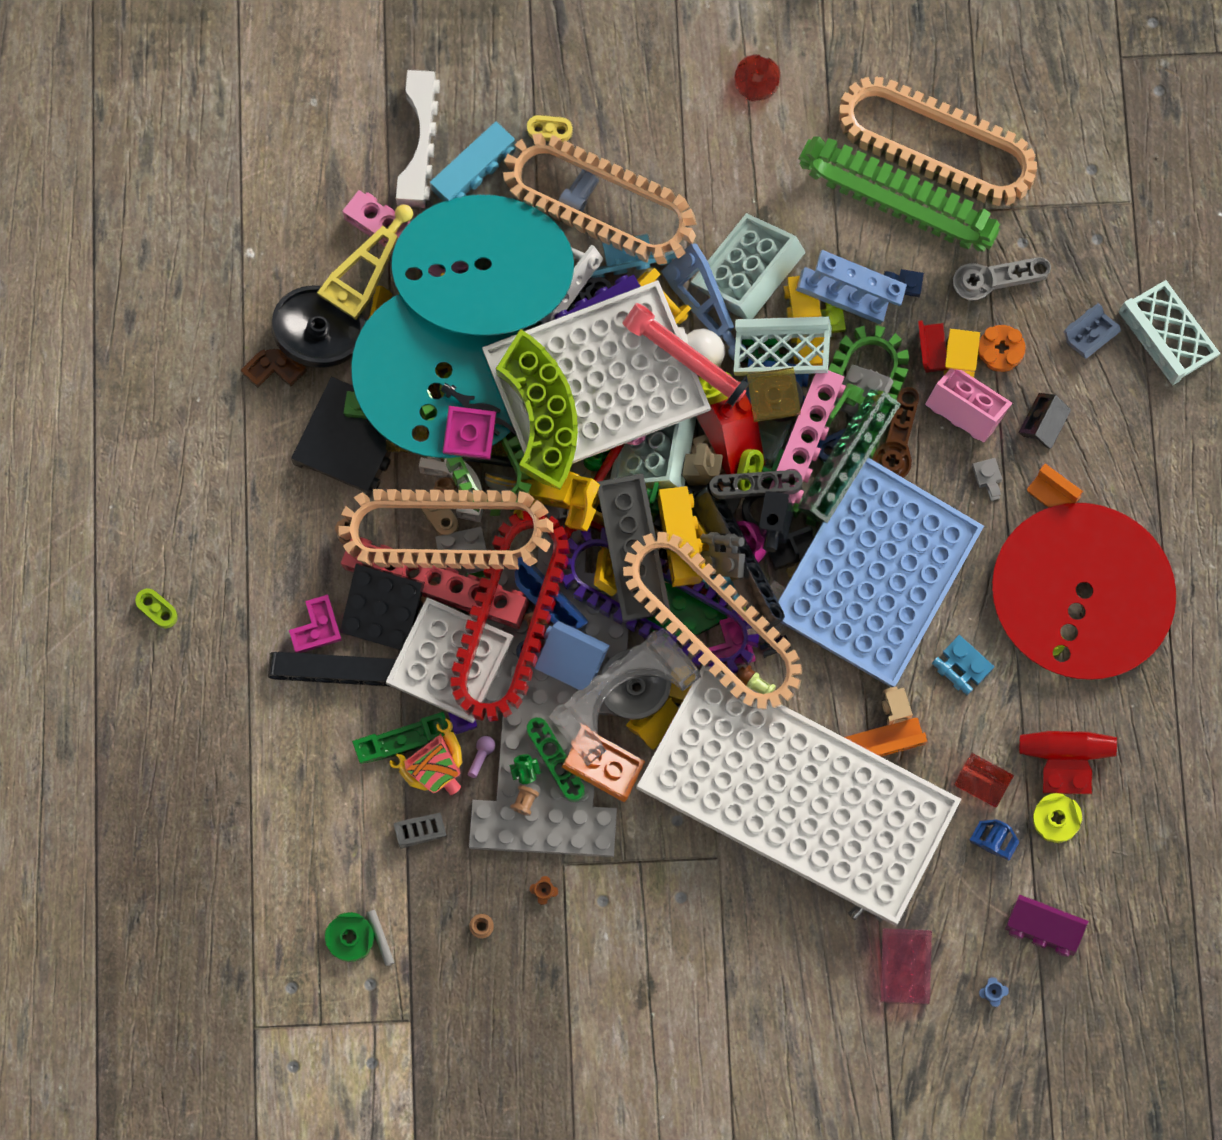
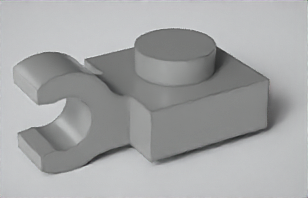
M996 458L973 463L972 468L979 488L986 486L991 501L1000 499L999 495H1001L997 483L1002 482V476Z

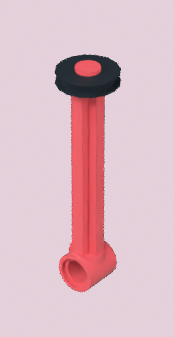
M635 303L622 322L629 331L638 336H646L727 396L728 400L725 405L728 403L732 408L736 402L742 399L747 392L746 388L750 382L747 383L744 378L739 383L654 320L655 315L648 308Z

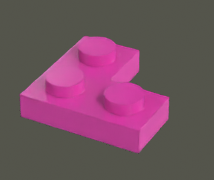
M324 595L305 601L311 624L289 630L295 653H303L342 641L329 596Z
M731 618L720 620L725 643L708 648L717 658H727L734 655L743 644V631L739 624ZM746 645L745 650L754 654L752 646ZM740 657L734 661L737 666L745 664Z

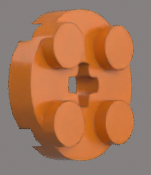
M996 325L987 328L981 336L978 354L980 359L991 370L1007 372L1023 360L1025 341L1018 329L1007 325ZM1000 343L1008 347V350H1005L1002 354L999 353V349H995V346H999Z

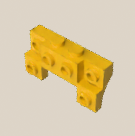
M570 471L561 489L542 484L533 478L532 480L521 479V482L532 484L529 495L534 498L531 506L538 500L543 505L568 509L569 513L565 525L571 529L588 531L596 512L591 505L600 486L599 483L592 478L581 477ZM514 510L513 515L516 513L520 519H523L522 511L524 510Z

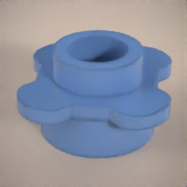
M992 977L988 979V984L985 988L980 989L979 995L981 998H986L990 1001L991 1006L997 1007L1000 1005V1000L1003 996L1008 995L1009 990L1006 986L999 983L996 978Z

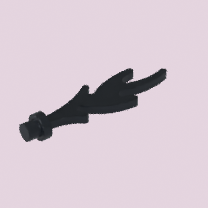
M445 383L440 390L446 394L445 397L448 399L453 396L464 408L495 411L496 413L501 411L496 406L486 403L470 404L469 401L474 400L475 396H467L456 392L457 387L454 385L450 386ZM496 417L495 424L504 426L513 435H516L515 429L510 424ZM494 428V434L499 436L500 432Z

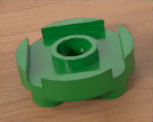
M353 912L342 913L327 926L325 943L331 954L337 959L344 962H355L369 954L374 943V932L369 922L360 914ZM348 931H352L353 935L356 936V940H352L350 944L347 943V940L343 939V935H347Z

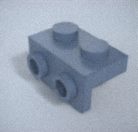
M1099 303L1088 309L1085 314L1069 324L1064 330L1067 344L1085 359L1121 332L1120 326L1104 314L1103 307Z

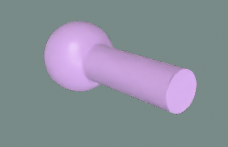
M489 736L480 737L476 743L478 752L468 772V775L472 778L477 777L486 755L491 754L495 749V742Z

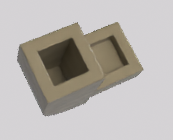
M697 444L696 454L685 455L682 476L687 484L706 486L712 478L720 475L722 454L712 453L707 444Z

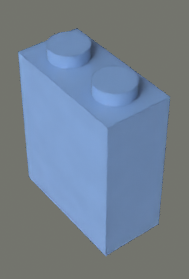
M558 621L553 626H549L544 634L546 642L544 647H541L540 653H536L537 664L535 669L587 693L595 682L610 645Z

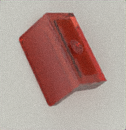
M971 753L955 782V786L993 807H997L1014 775Z

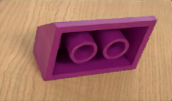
M1019 894L1005 930L1010 931L1009 935L1012 937L1031 939L1032 944L1038 947L1046 948V946L1055 949V953L1069 957V955H1075L1089 921Z

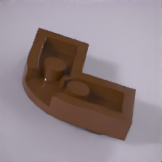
M263 349L240 371L258 388L274 372L291 387L307 369L302 364L287 357L280 349H269L266 351Z

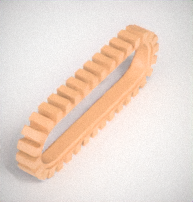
M875 76L874 84L872 85L869 77L860 80V87L854 82L849 87L848 93H844L839 108L840 127L843 134L848 132L847 139L853 144L860 138L859 148L865 151L872 144V154L880 157L883 150H885L886 160L893 163L896 156H899L898 165L904 168L907 167L909 161L913 162L911 171L917 174L924 167L926 168L924 177L932 180L935 173H938V183L946 185L948 179H951V188L959 191L962 184L965 185V195L972 197L975 190L979 191L977 200L985 203L988 196H992L991 205L1000 206L1002 198H1004L1006 205L1015 203L1016 196L1021 200L1026 196L1027 191L1031 189L1037 171V161H1034L1036 155L1032 148L1027 150L1028 143L1023 138L1014 143L1016 134L1008 131L1004 138L1001 136L1003 128L995 125L992 132L988 131L990 122L983 119L979 126H976L977 117L968 114L966 120H963V111L955 108L951 115L949 114V104L942 102L938 109L936 108L937 99L930 96L927 102L924 103V94L916 91L912 98L910 97L911 88L903 85L899 92L897 91L898 82L890 79L888 85L883 86L884 77ZM878 96L1010 153L1020 163L1021 176L1016 182L1008 186H996L863 128L854 117V108L859 101L866 97Z
M658 532L657 541H655L652 533L643 536L646 543L645 546L637 540L631 546L637 554L634 555L627 552L624 560L626 563L632 564V566L623 567L624 577H633V579L625 582L631 592L640 589L634 597L641 604L649 598L650 601L646 604L645 608L652 615L660 609L661 612L655 618L662 625L670 619L672 622L666 629L673 636L681 630L682 633L676 639L683 646L691 640L693 644L687 650L695 657L702 651L704 654L698 661L705 667L713 662L714 665L709 671L716 678L724 672L726 675L720 682L726 688L734 682L736 686L730 692L737 699L745 693L744 704L753 707L757 700L758 709H768V700H770L773 708L782 705L779 697L781 695L789 701L794 696L788 689L789 686L798 689L801 680L794 678L793 675L802 674V665L792 664L800 659L796 651L793 650L787 654L785 652L791 644L784 637L777 644L775 640L781 634L774 627L766 633L764 630L770 623L763 616L755 622L753 619L759 612L752 605L744 611L743 608L748 602L741 595L734 601L732 598L738 592L731 585L723 591L721 588L727 581L720 574L712 580L711 576L716 570L709 563L701 569L700 566L706 560L699 553L691 559L689 556L695 550L688 542L682 548H679L683 541L682 538L673 534L668 542L669 534L667 532ZM660 548L670 549L678 554L775 649L785 661L787 670L785 680L780 688L771 693L761 694L755 693L743 684L646 588L641 581L639 573L640 564L645 555L652 550Z

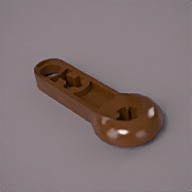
M905 387L899 392L888 437L876 450L872 458L873 461L902 478L908 475L912 465L908 441L919 402L918 391L912 387ZM904 394H911L914 396L915 401L912 404H906L903 402L902 396ZM903 410H907V421L904 424H900L899 419L902 416ZM890 458H894L896 464H894V467H890L889 462L886 460L890 461Z

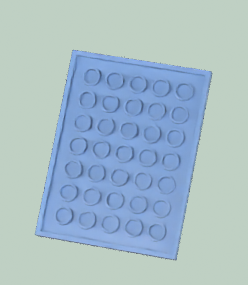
M861 454L778 600L785 614L784 620L780 623L887 686L895 687L984 526Z

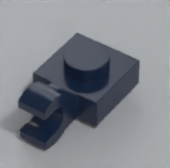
M901 269L900 275H897L893 272L884 271L885 276L907 284L904 295L920 297L924 273Z

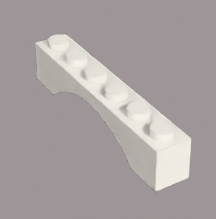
M407 70L406 96L419 119L420 138L413 159L398 176L397 206L408 205L412 208H425L426 200L430 201L431 189L427 187V180L432 179V165H429V158L434 157V144H431V136L436 135V122H433V115L438 113V101H435V94H439L440 80H436L435 71Z

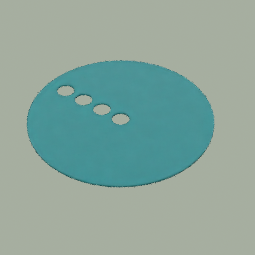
M495 195L462 196L461 198H453L450 201H443L428 208L416 216L402 231L392 255V274L396 288L405 303L415 313L440 328L475 336L511 333L542 320L564 299L570 288L574 273V258L570 243L561 228L549 216L522 201ZM480 258H486L491 261L492 265L487 270H479L475 267L474 263ZM462 261L469 268L465 273L458 274L452 271L451 266L455 262ZM433 265H441L445 268L446 272L440 277H434L429 274L428 269ZM410 268H418L422 271V277L418 280H410L405 276V272Z
M398 294L381 305L371 315L357 338L353 351L351 374L354 392L360 408L378 432L405 450L434 458L463 457L443 454L449 406L463 407V405L453 396L448 399L445 397L446 394L440 399H432L429 397L427 389L434 383L441 384L442 386L445 383L450 386L454 385L457 387L456 392L467 396H475L474 400L469 401L470 404L486 403L499 408L501 411L496 413V417L513 427L482 347L514 336L520 330L491 336H475L452 332L420 317ZM446 362L451 365L453 372L450 377L440 378L436 375L435 368L439 363ZM426 404L433 405L437 410V416L433 420H424L419 413L422 406ZM495 424V429L500 434L499 436L493 435L492 446L505 438L511 431L502 425ZM422 425L429 430L427 440L419 442L412 437V430L416 426Z

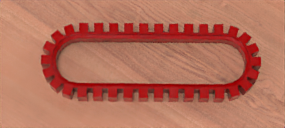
M522 511L523 520H520L516 513L510 516L511 527L504 522L498 530L504 538L494 537L492 544L495 550L509 551L515 536L524 530L534 529L533 519L527 511ZM547 514L540 517L539 520L548 518ZM553 516L549 520L553 522L554 533L546 532L553 540V553L515 673L506 695L493 703H481L473 699L467 689L468 676L503 569H494L490 566V569H484L483 571L485 577L490 578L489 580L481 577L479 583L480 590L486 592V594L478 591L474 600L476 605L481 606V608L472 605L470 616L477 621L467 620L465 629L472 636L463 633L461 644L468 649L458 648L456 657L463 664L454 662L452 672L455 676L459 677H451V688L454 691L452 693L457 704L460 705L461 709L468 716L472 713L474 719L483 721L487 713L489 722L499 721L498 711H501L504 718L512 714L509 705L518 709L522 703V699L517 693L527 694L528 684L521 680L531 681L533 671L531 668L526 667V665L536 666L537 656L535 653H531V651L540 653L542 643L535 637L544 639L546 628L540 623L549 625L551 618L549 611L544 609L553 611L555 606L554 598L548 595L558 596L560 588L558 583L555 582L562 583L564 577L563 570L559 568L566 569L569 562L567 555H563L570 554L566 532L563 526L560 527L559 521Z

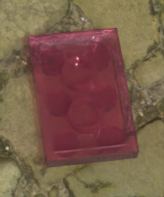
M883 928L880 1003L930 1004L932 930Z

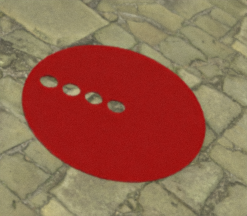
M1066 503L1052 506L1033 514L1009 535L998 554L992 579L993 601L997 616L1007 636L1031 661L1044 669L1065 677L1086 680L1104 679L1136 668L1146 661L1161 645L1171 627L1175 614V579L1168 558L1159 543L1134 519L1102 505ZM1086 582L1091 585L1093 589L1091 597L1083 599L1077 595L1076 586L1079 583ZM1078 603L1085 608V616L1082 619L1075 620L1070 617L1068 608L1071 604ZM1066 624L1075 626L1078 631L1077 638L1072 641L1065 640L1061 636V628ZM1059 645L1067 647L1070 651V658L1065 662L1057 661L1053 656L1055 647Z

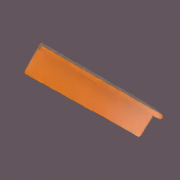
M917 717L844 737L880 757L926 745L927 743L925 732L922 733Z

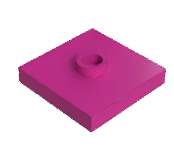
M449 406L443 454L490 460L496 412Z

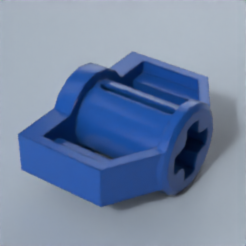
M997 819L980 821L970 838L971 843L1010 861L1019 844L1013 829L1008 824ZM993 825L986 840H980L986 827ZM1011 832L1013 836L1005 851L1000 848L1008 833Z

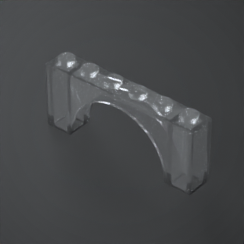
M664 628L652 632L645 642L634 646L627 656L622 660L612 663L609 670L602 675L594 677L586 688L576 691L568 702L557 706L549 716L555 727L587 766L606 752L598 735L597 719L603 701L615 687L632 678L655 676L672 682L683 692L701 678L697 667Z

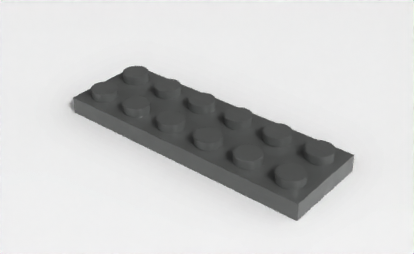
M642 473L597 482L600 484L598 488L599 501L623 622L657 616L661 610L658 609L652 615L645 608L650 599L648 598L641 604L634 597L640 589L631 592L625 583L633 579V577L625 578L623 574V567L632 566V564L624 561L627 552L634 555L637 554L631 546L637 540L645 546L646 543L643 536L652 533L656 541L644 475ZM655 549L646 554L641 561L639 569L640 578L646 588L670 610L659 551Z

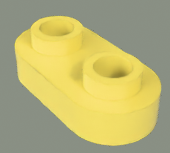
M536 115L527 122V132L532 139V134L542 133L546 141H550L552 135L564 142V140L568 141L573 133L572 124L566 118ZM541 127L543 130L536 132L535 128ZM563 129L565 133L559 134L557 131Z

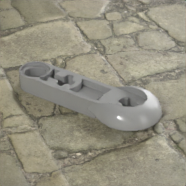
M1043 257L990 267L979 264H965L955 272L953 286L956 293L963 299L977 301L995 289L1042 281L1048 277L1051 264ZM1034 265H1044L1046 272L1044 274L1036 273ZM1015 269H1017L1018 272H1023L1020 278H1018L1016 274H1012ZM970 277H973L974 281L978 280L975 286L967 283Z

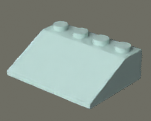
M746 213L710 257L708 263L727 310L743 319H753L806 252L795 235ZM699 271L691 281V284L711 297Z
M697 416L648 434L639 445H628L625 443L613 464L610 479L643 473L646 490L648 488L653 489L654 482H658V488L661 489L685 486L686 480L682 476L685 455L691 452Z

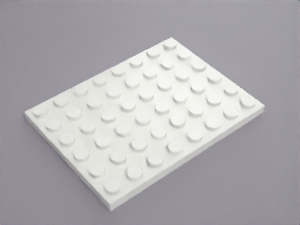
M658 280L525 331L544 346L546 351L556 360L570 385L575 401L578 423L577 446L573 463L711 410L696 373L646 336H638L622 324L635 303H639L655 315L654 320L683 340ZM514 335L482 347V350L525 454L530 435V422L526 408L514 389L498 377L496 373L497 365L516 337Z

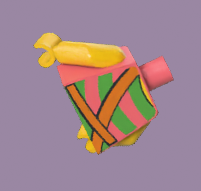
M446 719L448 727L445 730H442L441 725L437 723V729L444 733L443 737L440 734L407 760L404 755L396 754L400 759L399 765L393 760L389 761L392 768H399L400 775L409 786L423 791L430 790L432 793H436L444 787L450 795L460 790L461 785L455 778L460 775V766L462 764L461 746L455 733L451 732L453 725L448 719Z

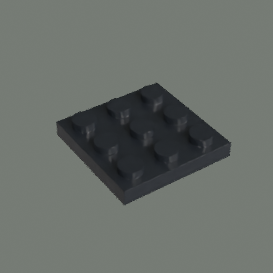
M357 563L353 573L340 633L402 650L416 621L425 582Z

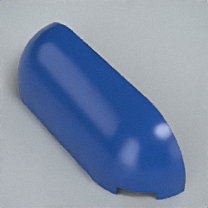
M519 557V570H515L514 573L515 583L536 605L545 575L534 565L528 566L523 562L522 557ZM560 590L557 597L548 595L554 598L555 606L553 611L544 610L549 611L551 615L550 621L553 624L560 621L570 627L579 629L588 623L585 616Z

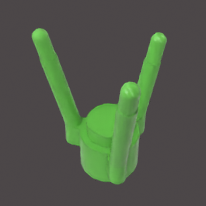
M847 383L842 397L834 407L825 426L829 427L844 403L855 407L857 403L858 409L852 444H856L863 406L867 398L862 396L864 393L863 389Z

